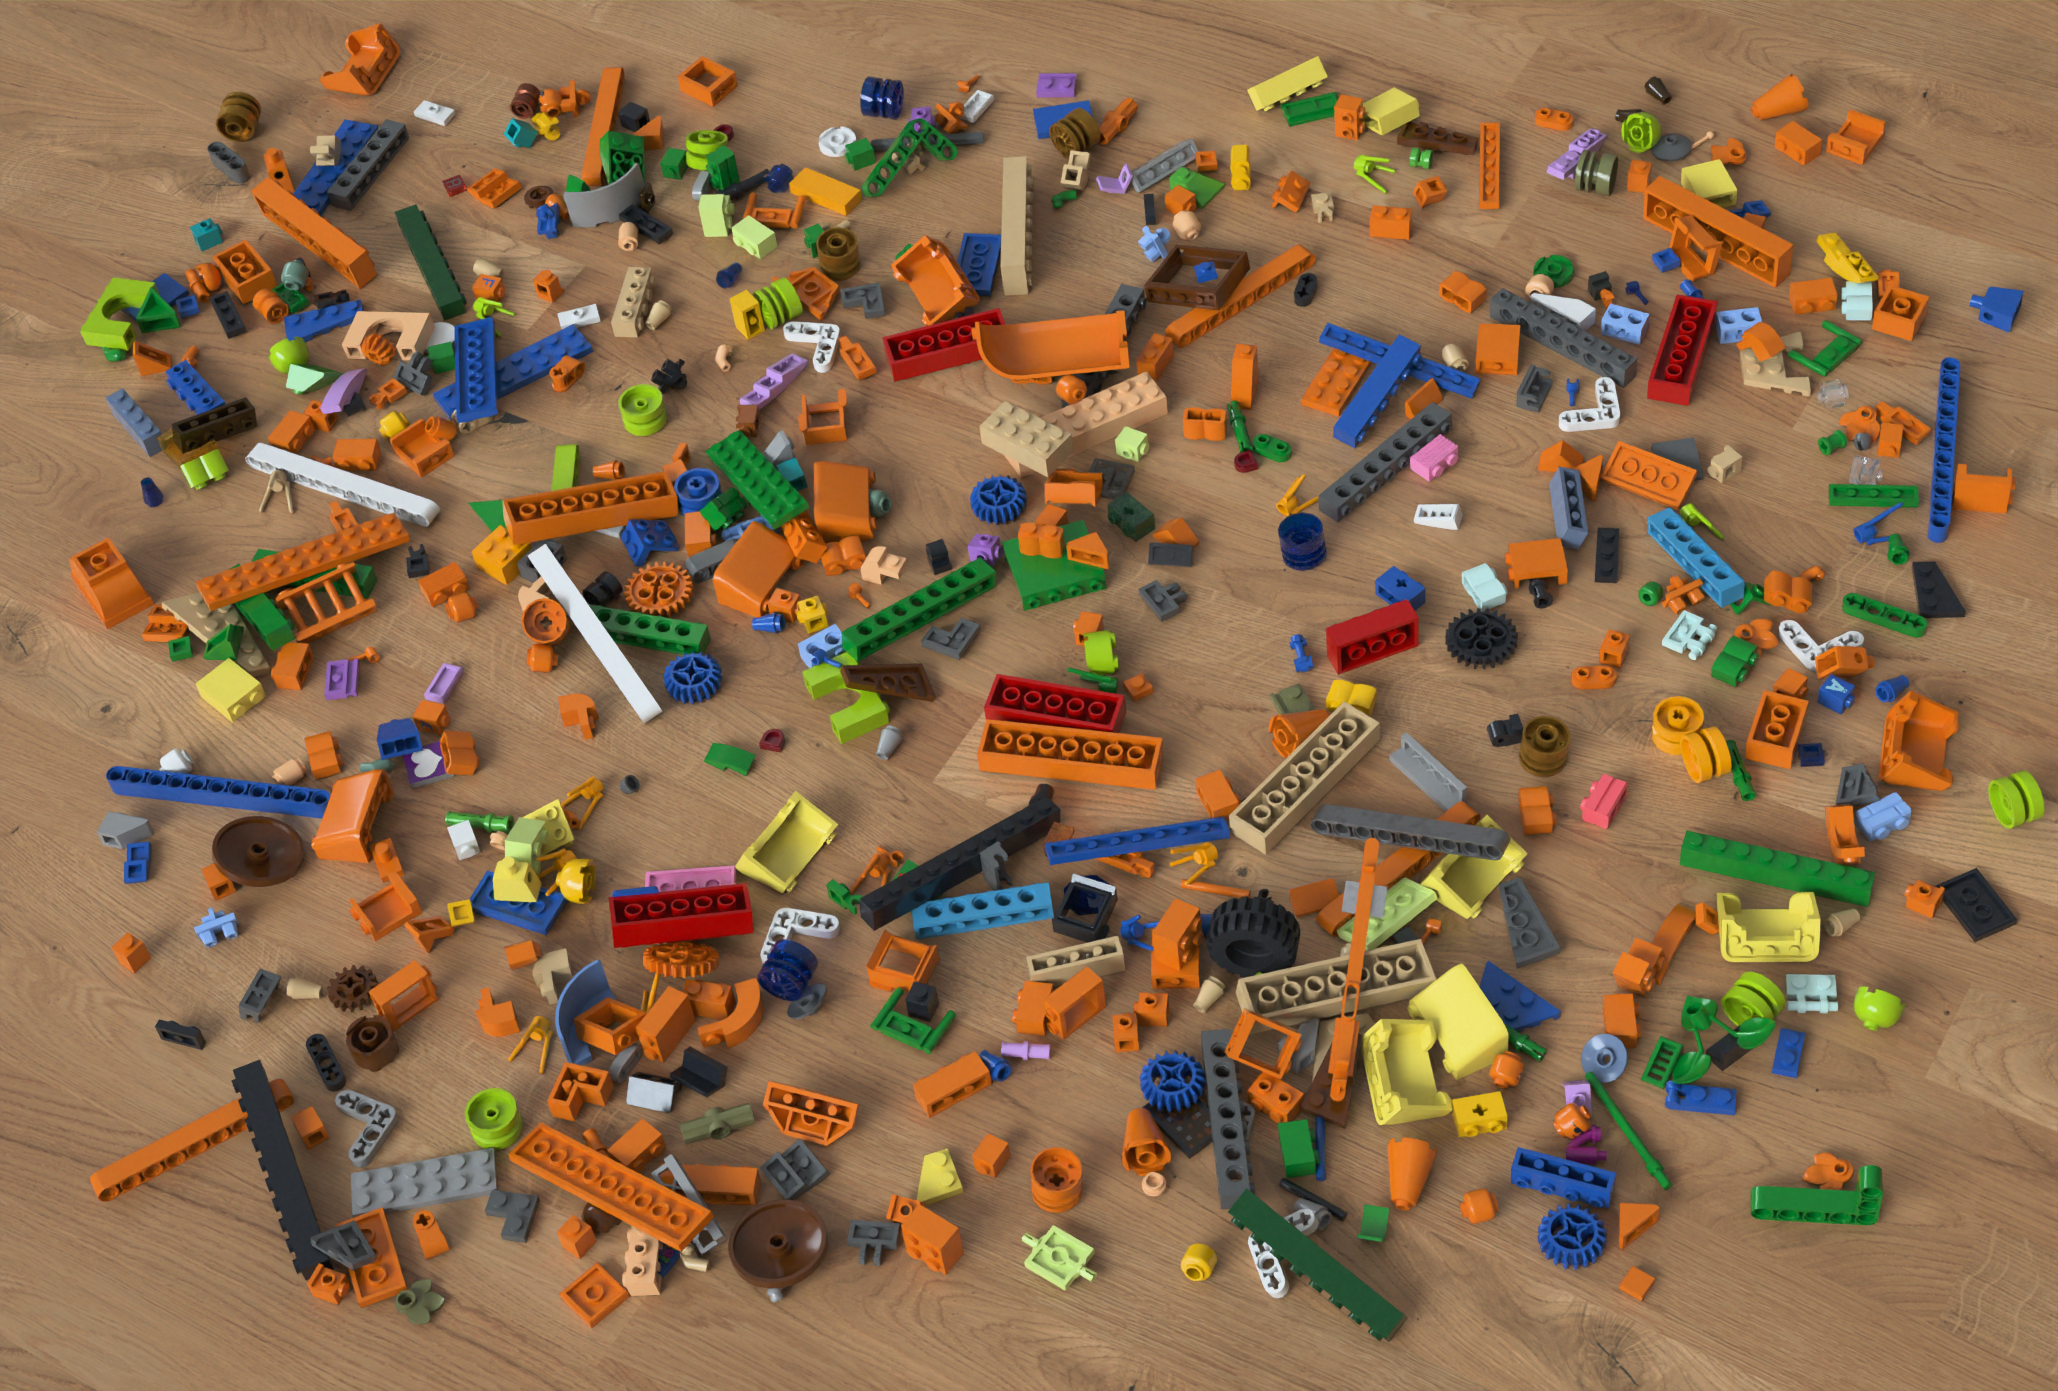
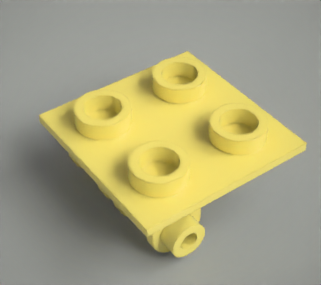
M559 799L522 817L545 821L548 840L546 844L542 845L539 857L563 845L565 847L573 845L575 838Z

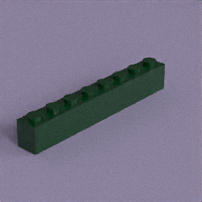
M416 204L395 211L398 225L443 320L465 314L464 305L467 304L463 293L459 294L461 292L460 286L457 281L454 282L455 276L452 269L448 270L450 267L446 257L442 258L444 254L441 246H436L438 242L435 234H430L433 232L429 222H426L427 219L424 211H419Z
M1247 1188L1228 1211L1233 1216L1232 1223L1241 1230L1247 1227L1253 1233L1250 1237L1261 1246L1264 1243L1268 1244L1272 1248L1270 1253L1279 1261H1282L1284 1258L1291 1263L1289 1269L1300 1278L1303 1274L1311 1279L1309 1285L1319 1293L1325 1290L1330 1294L1331 1297L1328 1300L1336 1307L1341 1309L1345 1306L1351 1311L1348 1316L1357 1324L1361 1325L1364 1322L1371 1327L1368 1332L1378 1341L1384 1338L1390 1342L1408 1319L1392 1304Z

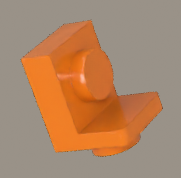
M1886 269L1877 273L1879 278L1875 282L1877 283L1878 298L1883 297L1889 285L1900 288L1899 272Z

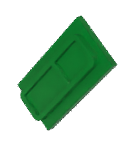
M1336 92L1281 104V109L1289 127L1334 117V106L1339 97Z

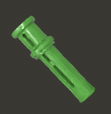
M448 811L445 818L446 825L448 826L469 820L471 828L485 829L488 833L501 831L509 834L514 826V817L512 815H507L506 817L496 816L495 813L477 815Z

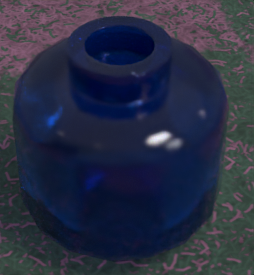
M784 164L774 165L765 178L768 184L767 188L773 193L786 192L789 188V183L794 179L793 171Z

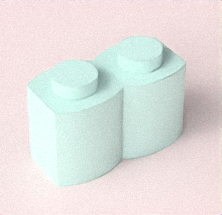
M1846 281V286L1841 288V300H1845L1842 301L1841 313L1845 314L1846 320H1872V282L1855 283Z
M1486 563L1462 572V584L1476 606L1481 609V612H1484L1487 608L1492 609L1506 603L1507 588L1504 583L1499 582L1495 570Z

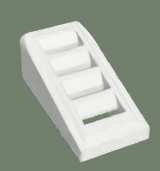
M1420 504L1416 510L1414 523L1459 530L1463 513L1459 504Z

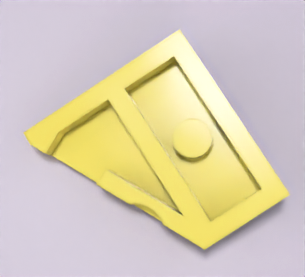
M948 1148L924 1156L917 1201L929 1205L964 1193Z

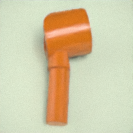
M975 75L968 81L958 80L957 85L960 87L957 91L968 93L970 85L977 81L979 76Z
M315 455L311 456V459L335 467L330 456L325 459H320Z
M853 582L848 588L849 598L857 599L867 609L870 608L871 604L860 594L862 587L858 583Z
M371 646L366 648L365 653L349 658V661H354L356 658L359 661L368 659L370 663H376L380 660L378 652Z
M881 846L877 847V851L890 860L891 867H898V863L894 859H899L903 862L902 852H889Z
M1436 919L1428 920L1426 930L1420 938L1423 944L1431 933L1440 934L1442 921Z

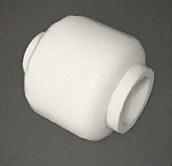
M175 748L161 758L160 763L162 767L159 770L188 774L192 771L194 761L185 749Z

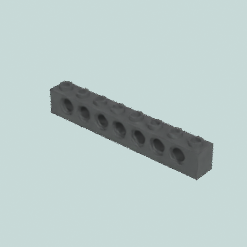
M1121 284L1105 313L1113 314L1116 311H1125L1127 337L1131 335L1134 323L1138 322L1141 310L1146 307L1147 298L1144 296V289ZM1110 370L1072 375L1085 382L1087 392L1084 398L1101 391L1102 382L1108 378ZM1061 399L1062 408L1070 405L1069 403Z
M1504 288L1490 299V317L1502 324L1521 325V334L1602 377L1611 378L1615 384L1622 388L1626 387L1636 377L1637 358Z
M1430 403L1318 496L1319 511L1337 523L1344 517H1347L1358 505H1362L1370 495L1376 493L1387 481H1391L1399 471L1405 469L1410 463L1411 456L1439 434L1442 436L1447 434L1452 428V414L1436 403Z
M1230 1029L1201 1031V1049L1220 1209H1230L1246 1188L1255 1195L1254 1182H1249V1176H1252V1163L1246 1160V1155H1250L1249 1140H1244L1243 1134H1247L1246 1119L1241 1120V1114H1244V1100L1239 1099L1238 1093H1242L1241 1078L1236 1079V1073H1239V1061L1229 1058L1225 1053L1231 1038Z

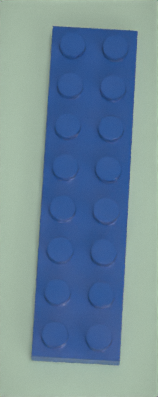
M345 119L334 134L341 140V155L338 165L316 166L315 162L293 193L298 200L302 199L310 209L314 208L322 216L330 204L327 191L378 130V125Z
M489 317L454 326L457 421L458 423L471 422L475 419L498 414L494 319Z
M572 324L497 361L498 399L548 375L551 368L565 355L578 360L592 353V346L576 326ZM455 383L433 393L434 400L450 421H453L451 416L456 410Z

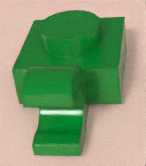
M833 879L828 882L826 886L829 898L846 910L848 908L852 914H857V908L854 905L860 904L862 896L850 895V890L843 883L839 884Z

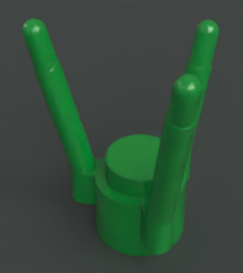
M1070 667L1067 668L1068 672L1081 675V680L1099 683L1098 691L1117 694L1118 678L1102 676Z

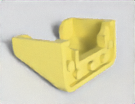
M795 791L788 799V803L779 811L758 839L743 853L735 868L742 874L782 894L785 891L790 893L797 884L795 878L825 842L830 844L837 835L834 830L838 824Z
M1488 815L1474 825L1503 830ZM1510 837V842L1500 860L1447 854L1422 880L1420 885L1435 891L1438 898L1436 901L1466 919L1470 916L1474 919L1483 910L1481 907L1482 901L1509 872L1513 871L1516 873L1525 864L1522 860L1528 853Z
M1814 892L1794 894L1790 898L1789 909H1741V902L1737 895L1733 893H1717L1720 948L1725 960L1729 962H1808L1818 956L1820 915Z
M1462 963L1449 969L1410 999L1407 1009L1412 1019L1432 1020L1434 1030L1437 1033V1041L1445 1051L1443 1065L1446 1071L1452 1073L1456 1080L1491 1065L1497 1054H1503L1504 1051H1508V1032L1505 1024Z
M1380 1019L1363 1035L1361 1052L1374 1113L1379 1125H1395L1443 1117L1452 1111V1100L1446 1092H1437L1428 1050L1432 1048L1437 1040V1033L1434 1030L1432 1020Z

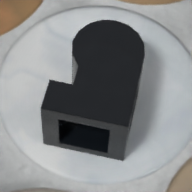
M943 539L927 543V560L934 575L952 570L948 557L949 554Z
M1518 713L1509 715L1508 720H1496L1487 726V732L1494 747H1502L1521 743L1523 725Z

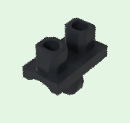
M666 359L661 367V371L656 369L653 372L651 381L659 385L658 389L662 395L670 387L682 390L687 386V376L681 372V367L685 364V361L679 359L676 363Z

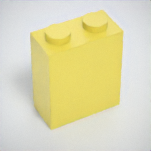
M1395 87L1363 103V107L1366 109L1363 122H1366L1367 128L1382 136L1420 116L1417 99Z
M1720 159L1682 168L1681 184L1683 188L1722 208L1736 205L1737 188Z
M230 658L196 683L201 697L232 722L243 716L249 709L266 697L261 683Z

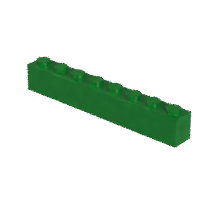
M1687 830L1680 854L1681 866L1797 892H1814L1815 896L1864 907L1869 905L1875 878V872Z

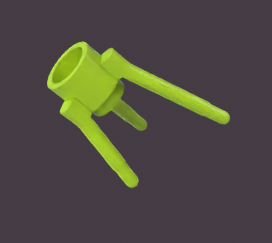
M1363 154L1359 155L1354 162V169L1357 170L1356 175L1363 177L1386 194L1387 190L1366 174L1371 173L1374 168L1395 173V169L1372 162L1389 163L1390 159Z
M479 297L474 302L473 308L477 312L476 317L479 319H485V316L492 315L494 310L515 316L514 312L501 308L503 304L482 297ZM495 328V334L501 337V334Z
M1690 503L1682 507L1680 516L1687 525L1696 526L1702 522L1720 539H1724V536L1700 513L1694 504Z

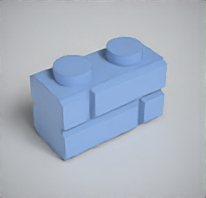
M1894 792L1882 798L1881 801H1876L1857 810L1854 824L1860 832H1863V835L1869 842L1876 839L1882 840L1890 832L1906 828L1910 823L1912 811L1897 792Z

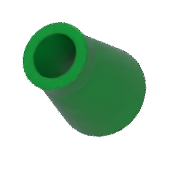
M1899 534L1890 535L1888 538L1887 558L1895 565H1902L1907 562L1910 552Z

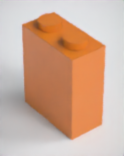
M668 986L636 1027L643 1053L650 1060L656 1059L664 1063L696 1022L687 994Z

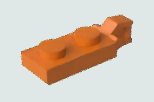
M846 335L839 338L841 357L858 381L877 373L875 365L858 342L852 344Z
M1883 401L1876 405V413L1880 420L1884 423L1902 424V436L1916 446L1931 435L1932 429L1901 407L1892 408Z
M337 501L329 503L332 512L329 518L337 532L358 525L349 508L341 509Z
M1141 852L1095 858V860L1135 875L1139 874L1145 878L1150 879L1154 874L1155 864L1144 858Z

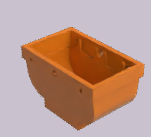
M109 537L69 559L72 571L70 575L74 583L107 629L154 605L151 596Z

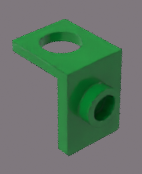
M1745 582L1742 604L1737 606L1735 601L1730 606L1735 614L1739 615L1752 600L1767 605L1771 604L1764 600V587L1759 584L1755 585Z
M1365 1204L1361 1231L1357 1238L1385 1242L1390 1209Z

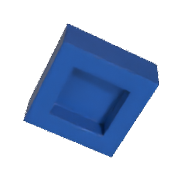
M1671 248L1652 254V261L1662 273L1680 266L1681 260Z
M1213 261L1203 262L1194 266L1198 283L1218 278Z
M195 295L176 300L181 318L200 313Z

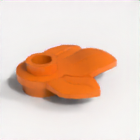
M1732 137L1729 138L1726 146L1711 145V153L1713 155L1711 161L1720 159L1723 165L1729 163L1739 165L1746 161L1747 155L1743 149V144Z
M1862 406L1856 411L1845 413L1838 423L1841 426L1847 427L1846 434L1849 441H1853L1858 433H1866L1871 435L1872 441L1875 442L1880 434V424L1876 421L1877 413L1870 406ZM1863 414H1869L1868 417H1864V416H1862V415H1863Z
M1755 619L1749 625H1739L1734 632V636L1758 646L1757 653L1759 654V659L1762 650L1775 648L1779 644L1776 636L1769 631L1773 623L1767 619ZM1742 632H1747L1749 636H1743Z
M1819 1153L1814 1155L1816 1165L1807 1168L1803 1175V1180L1811 1184L1820 1185V1189L1842 1190L1843 1184L1849 1182L1853 1177L1854 1169L1848 1160L1837 1159L1830 1153ZM1840 1168H1845L1843 1172H1836Z

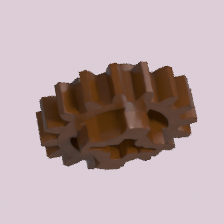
M352 965L351 970H347L344 967L343 973L336 972L337 978L329 980L331 986H328L327 990L331 1003H333L335 1008L340 1007L342 1012L349 1008L351 1013L354 1012L356 1007L363 1010L362 1005H371L369 991L376 987L378 983L371 969L366 971L364 966L356 969L355 965Z

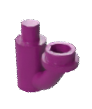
M1592 1125L1591 1130L1572 1139L1568 1147H1566V1160L1596 1165L1597 1161H1607L1606 1151H1597L1596 1147H1580L1591 1139L1592 1143L1601 1141L1600 1126Z

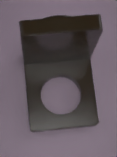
M647 182L639 196L642 204L640 209L649 213L656 201L652 185Z

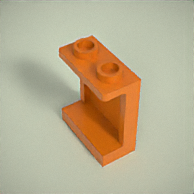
M1850 109L1846 122L1837 134L1831 132L1828 136L1826 152L1863 165L1883 139L1886 122Z
M1479 323L1476 373L1517 375L1521 325Z
M423 418L390 438L394 453L421 478L454 457L451 444L446 438L441 441L439 438L431 436L429 432H426V421Z
M1958 464L1953 489L1952 509L2006 513L2007 506L2012 505L2013 492H2010V490H2015L2016 477H2012V469L2007 468L2006 477L1967 474V464Z
M1561 538L1508 544V553H1505V564L1510 566L1508 568L1509 581H1513L1515 589L1519 588L1520 580L1557 576L1558 585L1567 584L1568 568Z
M396 871L388 875L391 884L358 904L353 898L349 900L352 907L349 909L351 916L355 921L360 920V927L366 936L370 934L375 941L422 914L418 900Z
M1195 946L1190 961L1187 964L1185 963L1180 971L1156 961L1154 951H1151L1152 988H1200L1199 946Z

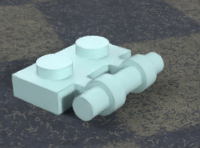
M1683 610L1663 638L1662 645L1681 654L1688 648L1691 650L1688 655L1689 658L1696 660L1706 650L1705 646L1707 643L1712 642L1717 626L1710 624L1708 628L1702 626L1704 618ZM1695 635L1701 637L1698 641L1693 639Z
M1786 974V1000H1796L1787 1001L1788 1011H1797V1013L1819 1011L1824 1014H1828V1011H1838V1002H1828V1000H1836L1837 997L1835 975Z

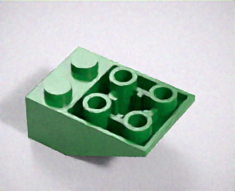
M607 131L600 139V159L608 185L624 176L635 163H638L645 184L644 137Z

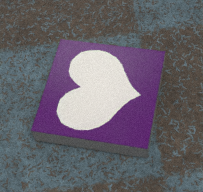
M440 741L423 745V751L403 755L411 789L454 777V774H447L445 771Z

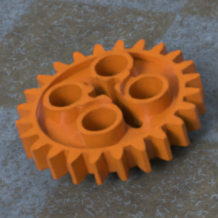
M655 562L654 567L647 564L646 570L639 568V574L632 573L633 579H627L628 585L624 586V596L631 612L635 611L636 613L640 612L662 617L667 615L671 618V613L679 614L678 608L685 609V603H690L689 597L693 596L692 590H694L691 576L688 575L687 570L682 571L681 566L675 568L674 563L667 566L666 562H663L662 566H659Z
M687 940L676 941L675 943L667 942V944L658 943V946L651 945V948H646V951L643 952V966H645V969H649V972H656V975L664 974V977L686 978L691 976L695 978L697 974L704 976V973L710 974L711 970L715 971L716 967H719V952H717V949H712V946H706L705 943L698 945L696 941L693 943Z

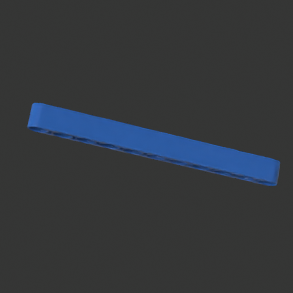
M1952 357L1942 360L1938 378L1927 534L1928 538L1935 543H1942L1947 540L1951 518L1960 362Z
M114 766L106 772V779L115 794L320 819L323 818L330 799L328 791L314 788L124 766Z

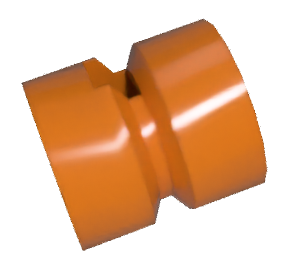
M262 289L253 298L254 308L271 324L282 322L289 313L288 305L272 289Z

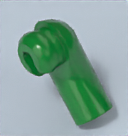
M1075 189L1062 191L1051 198L1053 208H1062L1063 201L1077 199Z
M102 347L103 353L109 362L124 361L127 354L124 350Z

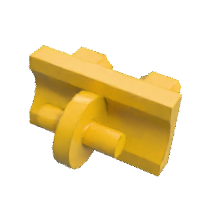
M538 112L531 119L532 123L536 126L537 135L544 134L545 138L551 141L559 138L560 129L555 125L559 120L556 117H549L545 112Z

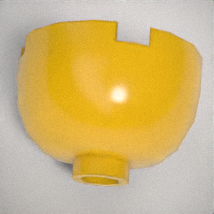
M573 859L564 865L561 872H558L556 884L560 886L561 893L568 901L577 904H589L592 897L588 896L590 890H594L596 880L595 865H590L593 862L592 859Z

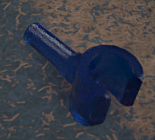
M1637 281L1626 283V293L1628 295L1635 293L1643 304L1647 305L1649 301L1641 293L1639 283Z

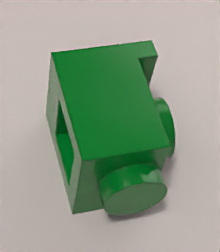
M819 223L804 229V243L811 250L813 259L818 257L816 242L819 235L824 232Z

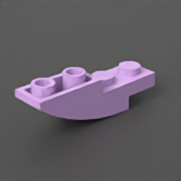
M1590 128L1570 143L1569 150L1548 165L1547 173L1563 180L1567 177L1573 179L1582 151L1584 149L1589 150L1591 157L1593 151L1598 152L1607 139V135L1597 129Z

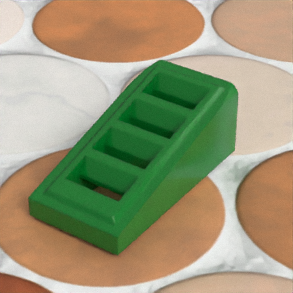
M1660 1036L1643 1072L1641 1081L1664 1089L1673 1073L1677 1060L1682 1056L1684 1051L1683 1044ZM1663 1049H1665L1667 1051L1672 1052L1673 1055L1670 1056L1668 1054L1663 1053L1662 1051ZM1661 1057L1666 1060H1669L1670 1062L1669 1064H1667L1662 1061H1659L1658 1058ZM1658 1065L1660 1067H1663L1666 1069V1071L1663 1072L1661 1070L1655 1069L1654 1066ZM1652 1072L1654 1074L1662 1076L1663 1078L1660 1081L1658 1079L1650 1077L1649 1075Z

